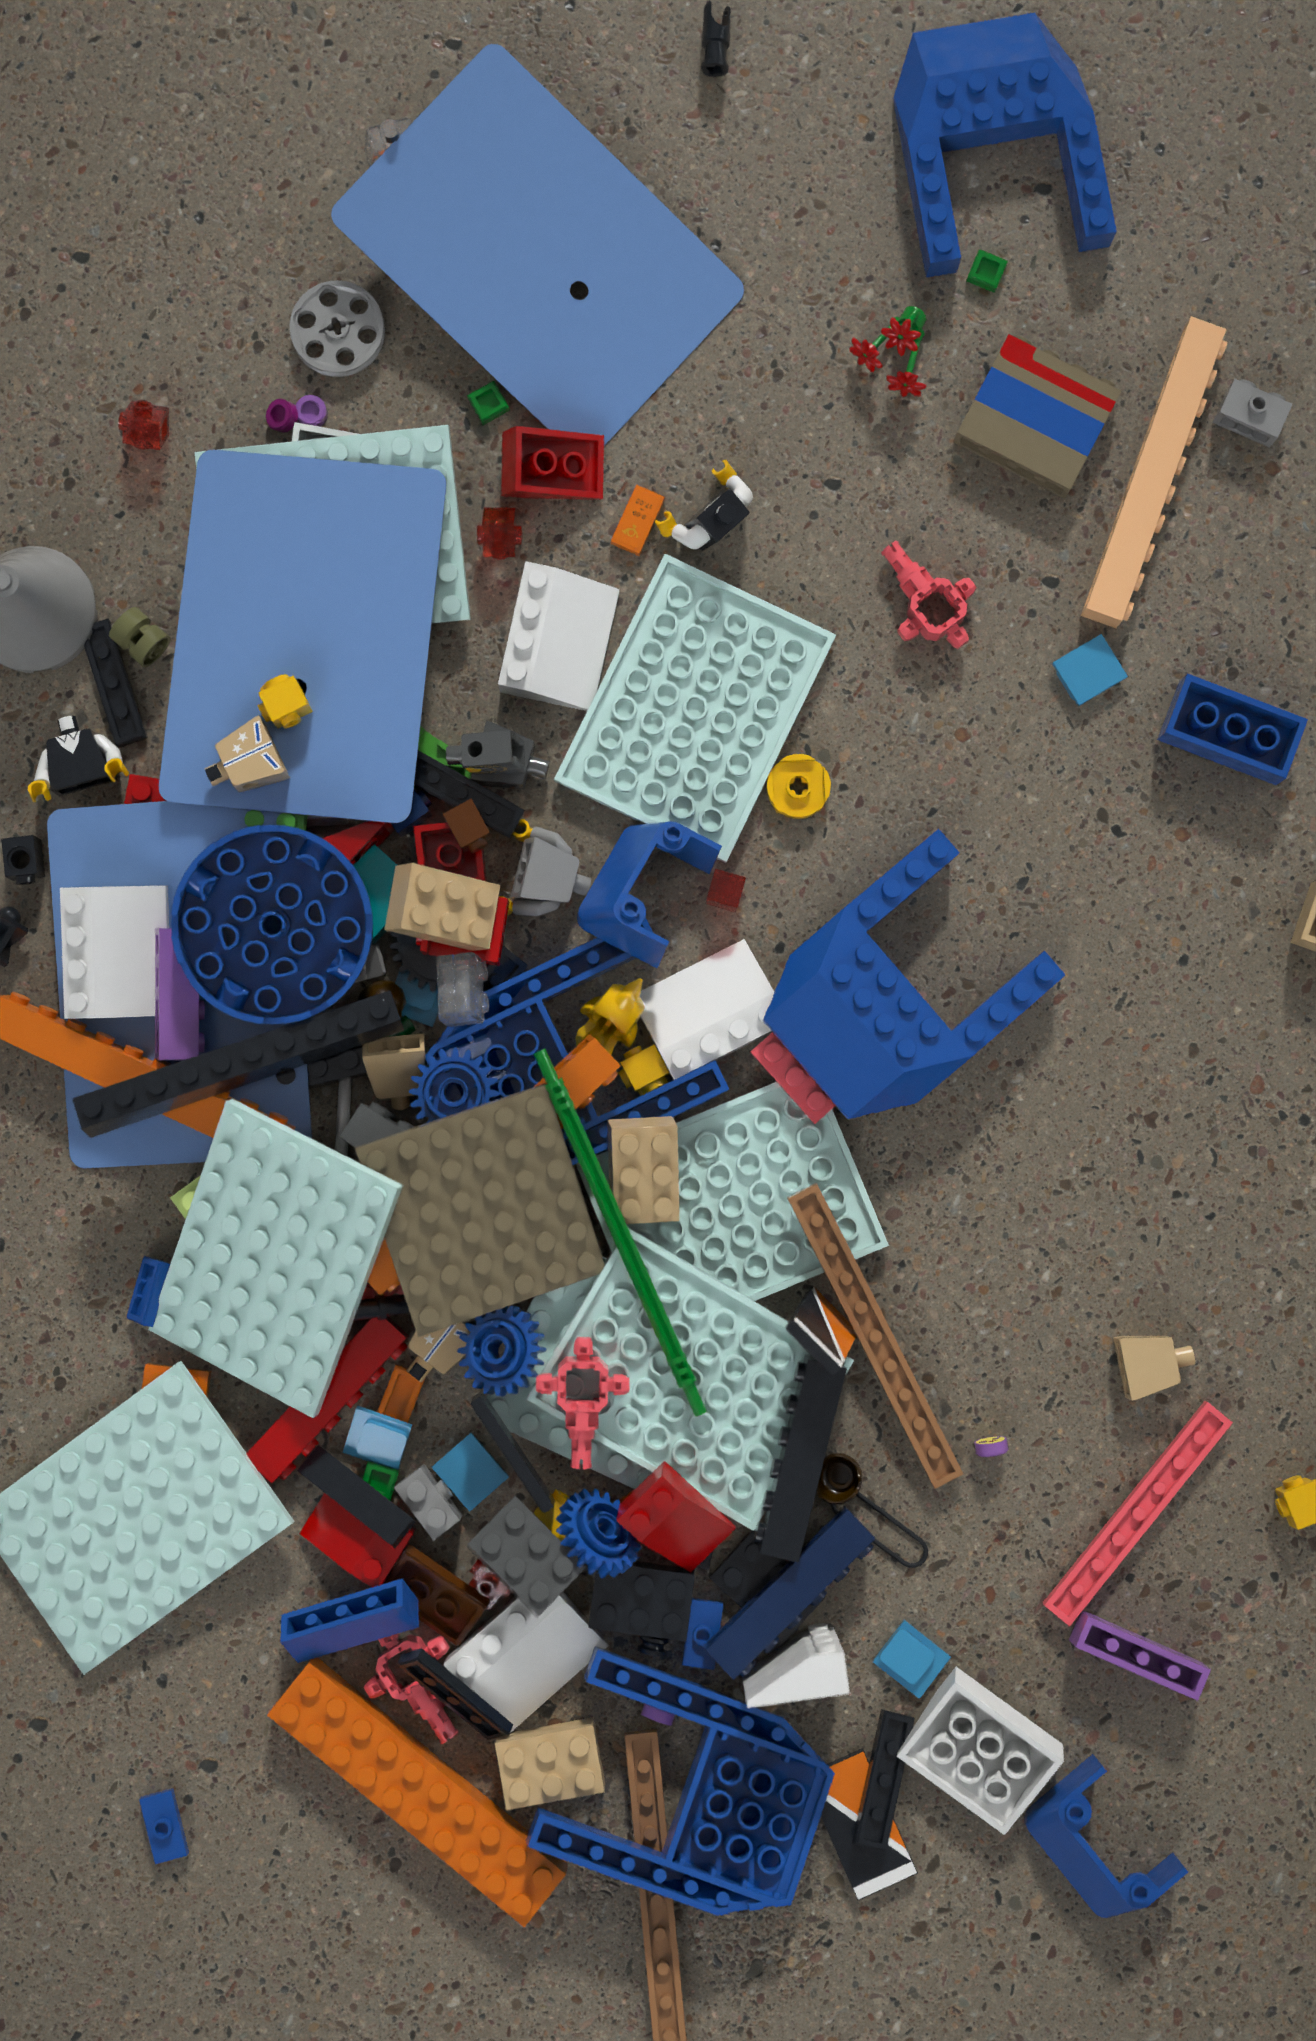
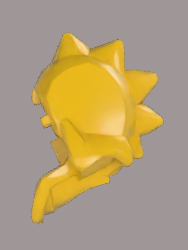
M641 978L625 986L612 984L602 996L592 998L581 1007L580 1012L587 1016L589 1020L578 1029L575 1038L576 1046L589 1034L610 1055H612L618 1041L622 1042L626 1047H630L633 1044L638 1031L637 1021L645 1009L644 1002L640 998L643 982Z

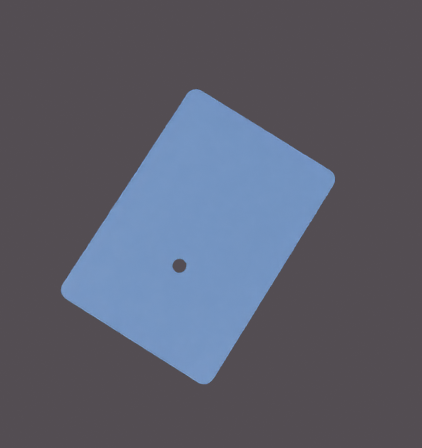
M498 44L485 46L399 136V139L393 142L335 203L331 212L334 224L547 429L604 435V446L736 306L744 294L742 281L504 47ZM579 281L586 284L588 295L585 299L576 300L571 296L570 287L573 283Z
M208 450L199 457L159 779V792L166 801L180 804L386 823H400L408 818L412 808L446 494V479L440 471L429 468L225 450ZM287 674L291 677L294 675L296 679L303 680L306 683L307 691L305 696L313 712L301 717V722L291 728L284 729L281 727L278 729L272 720L267 723L258 708V704L262 703L258 692H260V688L263 687L264 683L276 676ZM259 715L272 737L290 778L244 792H238L230 779L212 786L204 768L221 761L215 745Z
M161 801L58 809L49 816L47 832L60 1018L64 1019L60 888L168 886L169 928H171L173 899L177 887L190 864L213 842L234 831L247 828L245 815L250 810ZM260 811L264 816L263 825H277L276 820L281 813ZM270 915L265 919L264 928L268 933L277 934L281 930L282 922L278 916ZM199 994V1000L204 1001L205 1008L204 1019L199 1020V1033H204V1052H199V1055L292 1023L257 1024L247 1022L220 1011ZM155 1016L75 1019L87 1025L85 1030L94 1034L99 1031L111 1035L115 1038L114 1043L125 1047V1045L137 1047L144 1051V1057L152 1061L154 1060ZM165 1060V1061H167V1062H169V1063H171V1064H175V1063H178V1062H181V1061H184V1060ZM307 1064L293 1068L296 1076L291 1084H281L277 1080L276 1075L229 1090V1096L240 1101L241 1098H245L259 1105L258 1110L269 1114L272 1111L287 1117V1123L295 1126V1131L312 1139ZM64 1069L69 1153L72 1162L80 1168H101L206 1161L213 1138L162 1114L90 1138L81 1129L72 1098L104 1087Z

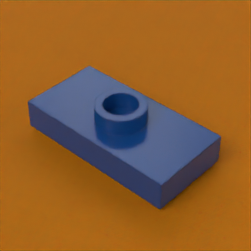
M143 1257L127 1319L143 1326H154L159 1308V1297L170 1267L169 1263L153 1257Z
M692 1598L687 1640L684 1644L682 1658L683 1666L715 1669L716 1661L705 1651V1644L720 1630L723 1602Z
M171 1788L142 1796L139 1801L155 1864L187 1856L189 1849L174 1789Z

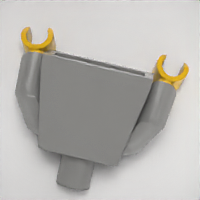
M521 819L518 825L526 827V831L523 834L513 833L518 841L524 842L510 896V898L515 900L512 902L508 898L510 902L508 915L512 912L515 915L523 916L543 915L557 910L560 903H569L572 892L584 896L587 895L591 885V878L577 874L579 859L572 855V849L558 833L537 826L531 828L526 820Z

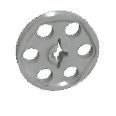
M327 281L310 288L299 298L290 318V336L298 356L309 368L326 376L345 377L364 370L376 359L384 343L385 323L378 303L369 292L351 282ZM327 292L335 293L338 296L336 304L331 307L321 304V298ZM356 300H364L368 303V309L363 314H355L351 311V305ZM305 314H311L316 318L315 324L308 329L302 328L299 325L300 317ZM339 323L343 327L341 328L342 333L339 335L331 331L334 329L333 324ZM371 329L376 332V338L372 343L365 344L359 340V335L363 330ZM315 343L321 344L324 347V352L320 357L311 358L307 355V349L310 345ZM343 351H350L354 354L353 362L346 366L340 365L337 362L338 355Z

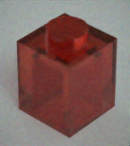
M715 869L705 904L736 913L746 877Z

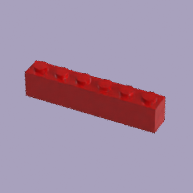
M389 1316L385 1320L379 1321L377 1318H371L343 1348L319 1414L311 1418L290 1406L246 1453L256 1469L271 1484L278 1478L285 1481L297 1468L293 1462L301 1453L307 1457L319 1444L315 1438L323 1430L329 1433L342 1418L338 1413L346 1405L351 1409L364 1395L360 1391L368 1381L373 1385L386 1372L382 1366L390 1357L396 1361L408 1348V1345L404 1342L410 1336Z

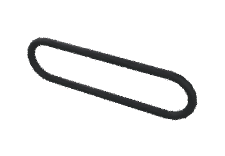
M858 1492L856 1495L858 1498L918 1541L923 1547V1556L918 1562L909 1563L877 1539L873 1543L908 1568L921 1566L928 1557L926 1542ZM831 1504L832 1511L836 1515L839 1511L835 1504Z

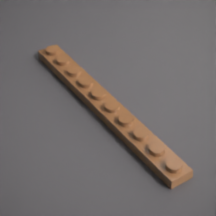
M817 1183L787 1197L933 1488L936 1489L963 1475Z
M658 1730L625 1732L634 1841L662 1852L667 1838ZM639 1887L653 2041H687L674 1900Z

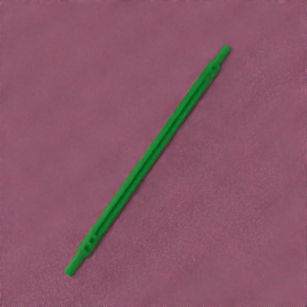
M546 1048L534 1053V1057L547 1083L544 1086L550 1095L549 1097L554 1105L555 1112L559 1116L666 1356V1361L676 1379L678 1388L683 1389L695 1417L706 1413L707 1410L694 1383L697 1379L687 1361L685 1352L681 1348L574 1108V1103L570 1099L563 1078H558Z

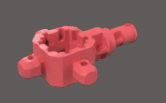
M894 541L891 543L892 546L888 545L881 554L897 572L896 578L900 582L899 587L910 600L907 608V616L909 618L899 626L898 634L904 641L912 640L919 635V632L925 640L938 641L944 635H947L946 640L954 648H961L969 641V637L964 627H959L958 625L962 623L966 616L967 603L965 601L973 595L976 585L970 578H963L955 583L954 586L949 579L938 577L933 579L924 566L920 567L917 562H912L899 545V542ZM938 592L940 595H944L950 606L955 609V615L941 626L935 627L933 624L930 625L924 614L918 610V604L930 595Z
M577 1337L574 1341L573 1354L576 1356H566L558 1364V1376H552V1373L536 1376V1391L541 1394L552 1395V1391H557V1404L565 1411V1428L568 1429V1437L572 1439L570 1467L580 1469V1459H582L583 1469H589L592 1467L591 1442L595 1438V1430L598 1429L599 1412L608 1404V1392H613V1395L628 1393L630 1380L628 1376L622 1374H613V1377H608V1365L600 1357H590V1355H593V1342L591 1338ZM578 1368L599 1371V1398H593V1400H571V1398H566V1370Z
M399 1634L378 1639L381 1646H385L387 1649L382 1651L378 1657L375 1669L378 1675L376 1674L369 1679L364 1686L369 1698H377L385 1694L387 1689L392 1698L402 1701L407 1699L415 1714H420L423 1720L427 1719L440 1744L446 1743L448 1738L452 1739L459 1732L443 1709L445 1704L417 1681L404 1687L401 1683L398 1684L396 1677L388 1667L389 1659L409 1648L412 1651L422 1648L433 1658H436V1660L440 1659L450 1648L445 1638L438 1636L428 1641V1646L425 1645L421 1637L411 1634L400 1641L398 1639Z

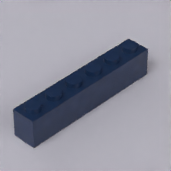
M844 1506L802 1547L799 1562L788 1561L705 1644V1651L733 1680L739 1674L744 1677L755 1666L756 1662L754 1659L762 1651L768 1653L777 1645L780 1640L777 1636L786 1627L791 1630L803 1618L801 1612L809 1604L815 1606L825 1597L827 1592L824 1589L833 1580L838 1583L849 1573L850 1568L848 1565L855 1558L858 1557L861 1560L873 1549L874 1545L872 1542L876 1538Z

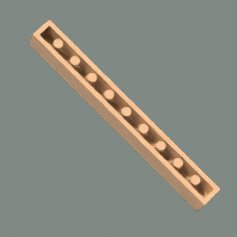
M1191 316L1183 329L1083 607L1081 616L1117 628L1122 620L1128 621L1134 606V603L1129 602L1132 592L1139 591L1145 574L1140 573L1143 562H1149L1155 545L1150 543L1154 533L1159 534L1164 523L1165 515L1161 514L1164 503L1170 504L1176 486L1171 485L1174 475L1179 476L1184 467L1186 457L1181 455L1184 447H1190L1196 433V428L1192 427L1195 417H1201L1207 399L1202 398L1205 388L1210 389L1217 374V370L1213 369L1215 360H1221L1228 343L1223 340L1226 328Z

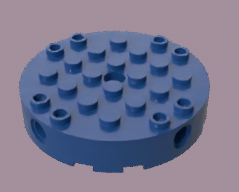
M257 825L243 828L210 844L194 859L184 873L177 887L171 910V938L178 963L193 988L220 1011L232 1017L257 1024L297 1022L310 1018L333 1005L350 989L360 975L367 961L373 939L374 924L370 897L361 876L353 864L343 853L326 840L299 828L284 825ZM270 915L278 916L282 922L281 930L277 934H270L264 928V921Z

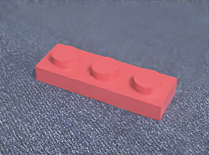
M773 1032L750 1051L753 1057L813 1124H816L835 1107V1104Z

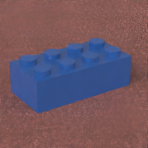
M1187 673L1178 683L1157 740L1277 785L1287 778L1308 719Z

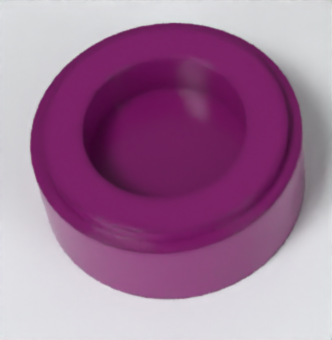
M284 399L274 400L266 411L268 426L281 433L289 432L294 428V422L298 420L296 406Z

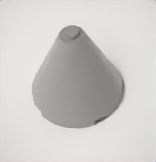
M26 546L12 549L0 555V664L24 673H34V671L50 668L55 670L75 659L84 650L86 640L90 639L93 633L92 627L97 622L98 615L95 605V591L85 572L63 553L47 547Z

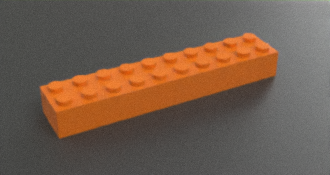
M318 1657L311 1659L267 1714L280 1727L524 1928L565 1877L568 1865L566 1861L528 1847L526 1838L529 1831Z

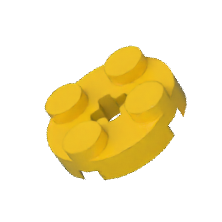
M792 754L780 760L771 770L766 785L768 799L776 812L793 819L808 818L819 812L827 801L831 789L830 777L824 766L822 767L819 762L815 761L816 759L805 754ZM796 778H800L802 784H807L808 787L802 791L801 795H797L789 787V785L794 784Z

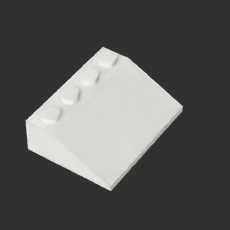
M525 561L498 681L500 693L588 711L599 687L620 589L559 568Z
M168 886L60 888L64 1019L155 1016V928H169Z
M745 939L642 990L640 998L644 1002L645 1009L640 1017L668 1068L672 1080H675L772 1033L763 1022V1018L772 1001L774 990Z
M564 1591L538 1618L515 1596L459 1647L446 1657L443 1665L513 1723L512 1732L589 1663L595 1646L605 1649L609 1644L596 1629L588 1628V1619Z
M825 1623L808 1626V1631H802L757 1662L752 1670L742 1677L747 1708L850 1694L844 1651L834 1627L828 1628Z
M957 1667L953 1669L938 1688L897 1753L898 1758L1003 1835L1008 1832L1064 1762L1062 1743Z

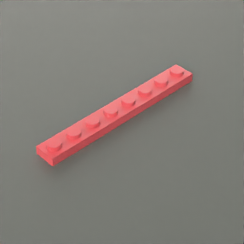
M1204 1401L1042 1604L1070 1627L1233 1422L1210 1403Z

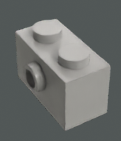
M1234 379L1228 387L1212 423L1270 448L1277 440L1293 404L1287 402L1278 393H1267L1258 389L1251 381Z
M422 1464L394 1487L433 1541L459 1522L463 1516L450 1498L453 1496L450 1489L442 1480L438 1482L425 1464Z

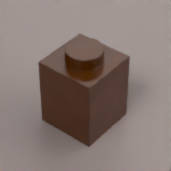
M472 799L443 813L463 852L470 850L471 853H475L488 845L487 840L492 838Z

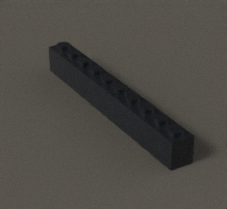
M389 990L72 1098L81 1129L92 1138L404 1031L392 993Z

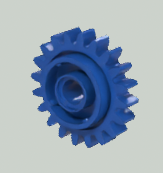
M457 1047L453 1048L451 1057H448L444 1049H440V1060L438 1061L429 1054L427 1056L430 1063L429 1067L418 1064L419 1070L423 1073L422 1077H411L414 1082L419 1084V1087L409 1090L410 1094L418 1096V1100L413 1101L410 1106L422 1108L416 1116L417 1120L428 1117L427 1123L489 1103L492 1097L500 1096V1092L491 1090V1086L499 1082L498 1078L488 1079L487 1077L492 1072L493 1067L487 1066L481 1069L480 1066L484 1060L482 1056L471 1061L472 1051L468 1049L464 1056L460 1057ZM452 1084H460L463 1088V1096L457 1102H450L446 1097V1090Z
M510 1305L509 1308L507 1306L475 1317L477 1324L466 1322L465 1326L470 1331V1334L460 1335L459 1338L466 1342V1346L457 1349V1352L466 1355V1358L459 1362V1366L469 1367L464 1377L466 1379H475L473 1388H483L484 1394L493 1395L495 1393L496 1396L505 1397L507 1392L509 1394H518V1386L523 1388L530 1387L527 1376L534 1378L538 1376L533 1367L534 1365L542 1366L544 1362L537 1358V1354L546 1351L545 1347L538 1346L537 1344L545 1335L534 1333L539 1326V1322L529 1321L531 1313L520 1312V1307ZM504 1343L505 1352L500 1358L498 1350L500 1345Z
M583 1489L578 1494L575 1492L559 1508L562 1513L556 1517V1520L562 1524L556 1529V1532L566 1537L560 1542V1545L571 1548L567 1554L569 1558L578 1557L577 1567L580 1568L587 1564L590 1575L598 1570L601 1578L608 1574L615 1578L619 1573L623 1574L628 1570L632 1563L638 1559L636 1552L641 1549V1545L635 1542L637 1539L616 1521L620 1500L617 1499L611 1503L609 1493L606 1492L600 1497L597 1489L592 1490L590 1493Z

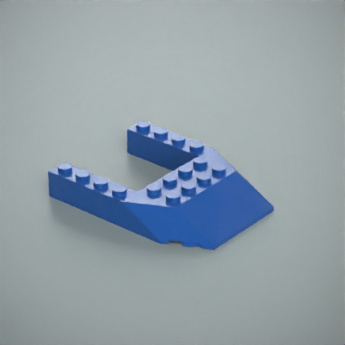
M1036 13L914 32L893 97V103L926 278L957 273L961 261L942 152L1057 134L1078 250L1083 252L1110 247L1117 230L1094 111L1077 66Z
M940 829L936 830L789 955L772 1001L763 1018V1022L847 1120L918 1103L1065 976V973L1052 958L1043 951L951 1030L867 933L959 854V851Z
M645 917L641 927L653 933ZM597 937L470 998L452 1023L444 1030L442 1036L425 1055L428 1065L430 1066L427 1057L429 1054L436 1058L437 1061L440 1060V1049H444L448 1057L452 1056L454 1047L459 1049L460 1057H463L469 1049L472 1051L471 1061H474L479 1056L484 1058L480 1066L481 1069L487 1066L493 1067L492 1072L487 1075L488 1079L498 1078L499 1080L497 1084L491 1086V1090L500 1092V1096L492 1097L490 1101L533 1088L544 1078L534 1053L546 1048L554 1067L568 1055L544 1003L636 959V957ZM715 1060L599 1117L591 1102L583 1109L577 1107L575 1110L595 1155L608 1150L607 1120L667 1116L674 1118L728 1092L730 1089ZM452 1084L446 1090V1097L450 1102H457L463 1096V1088L460 1084ZM563 1128L561 1131L572 1165L574 1166L579 1161Z
M595 1646L584 1675L587 1683L705 1725L662 1852L537 1807L526 1838L527 1846L717 1916L735 1911H753L770 1906L781 1907L791 1905L835 1773L783 1717L759 1707L747 1708V1703Z

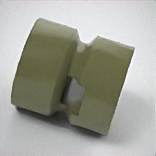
M132 607L116 620L109 632V637L123 650L129 649V655L142 667H148L165 652L171 638L158 625H150V618L138 607Z

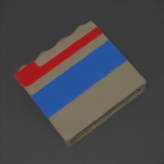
M1008 334L953 443L1065 499L1111 413L1121 390L1114 387L1115 384L1110 380L1098 379L1088 374V371L1080 365H1070L1060 360V357L1050 350L1042 351L1032 346V343L1022 336L1014 337Z

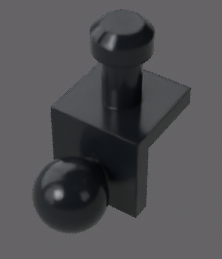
M10 906L0 909V965L3 967L9 964L11 946L28 934V928L20 924L21 915L19 911Z

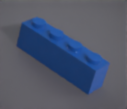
M399 1579L281 1615L280 1643L296 1662L300 1663L419 1628L418 1599L405 1581Z

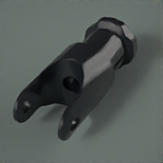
M709 0L706 2L703 12L702 47L705 49L704 61L701 64V71L706 76L718 77L726 75L729 71V65L726 62V50L730 46L731 9L728 6L724 9L721 25L712 16V2Z

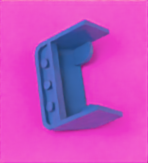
M676 822L640 824L627 827L588 891L577 914V922L584 931L657 969L670 941L641 927L646 916L645 905L641 900L628 893L655 847L707 874L711 873L722 848L716 842Z
M1092 1754L1027 1809L1024 1821L1030 1834L1092 1911L1102 1918H1110L1148 1907L1184 1877L1188 1871L1172 1852L1147 1874L1135 1872L1128 1875L1120 1883L1078 1832L1089 1822L1092 1815L1091 1805L1082 1792L1107 1772L1095 1755Z

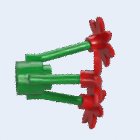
M908 306L900 317H892L890 319V326L882 328V334L873 343H868L866 339L860 343L856 338H852L851 342L854 347L851 346L849 351L858 357L857 364L860 366L865 364L870 372H874L875 367H883L881 362L876 359L880 354L877 348L887 338L890 339L886 342L885 348L889 349L897 345V352L900 356L905 354L906 347L911 350L906 372L898 371L897 377L886 376V380L891 383L888 386L889 390H900L902 397H906L908 393L919 397L921 396L920 390L925 389L927 386L924 383L916 382L918 375L912 374L920 342L925 335L922 328L927 320L925 313L920 308Z

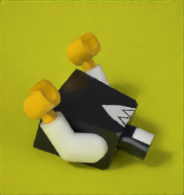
M722 460L725 467L719 472H716L713 468L712 473L721 485L726 486L725 489L684 525L677 524L670 511L663 513L666 520L661 522L655 520V523L663 537L672 536L690 549H700L703 551L722 539L750 513L746 507L753 500L752 491L737 476V473L728 461Z
M66 716L57 720L61 736L46 741V749L42 751L34 781L29 784L28 792L33 803L36 802V797L40 794H43L45 800L49 801L52 798L49 788L56 795L63 796L105 783L116 782L117 773L123 772L127 777L129 772L123 764L119 748L107 737L96 734L91 729L79 730L76 716Z

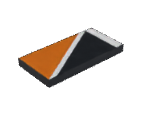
M814 1286L806 1292L785 1327L798 1343L833 1376L842 1368L857 1337L850 1322Z
M861 1748L828 1763L827 1765L835 1774L821 1818L857 1900H861L918 1874L894 1817L886 1852L852 1843L869 1766L864 1749Z

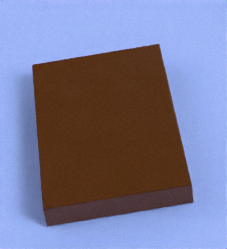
M410 1544L383 1583L403 1579L418 1599L419 1620L457 1647L461 1645L491 1601Z

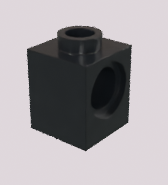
M34 835L1 839L5 877L16 881L17 885L36 883L35 878L45 877L41 839ZM23 854H29V864L25 868L19 869V857Z

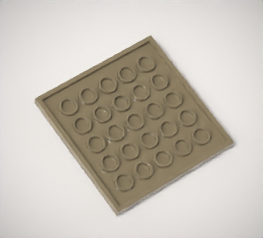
M546 1084L355 1147L360 1164L403 1185L384 1237L418 1337L599 1275L604 1268V1260L553 1103L550 1100V1095L544 1086Z

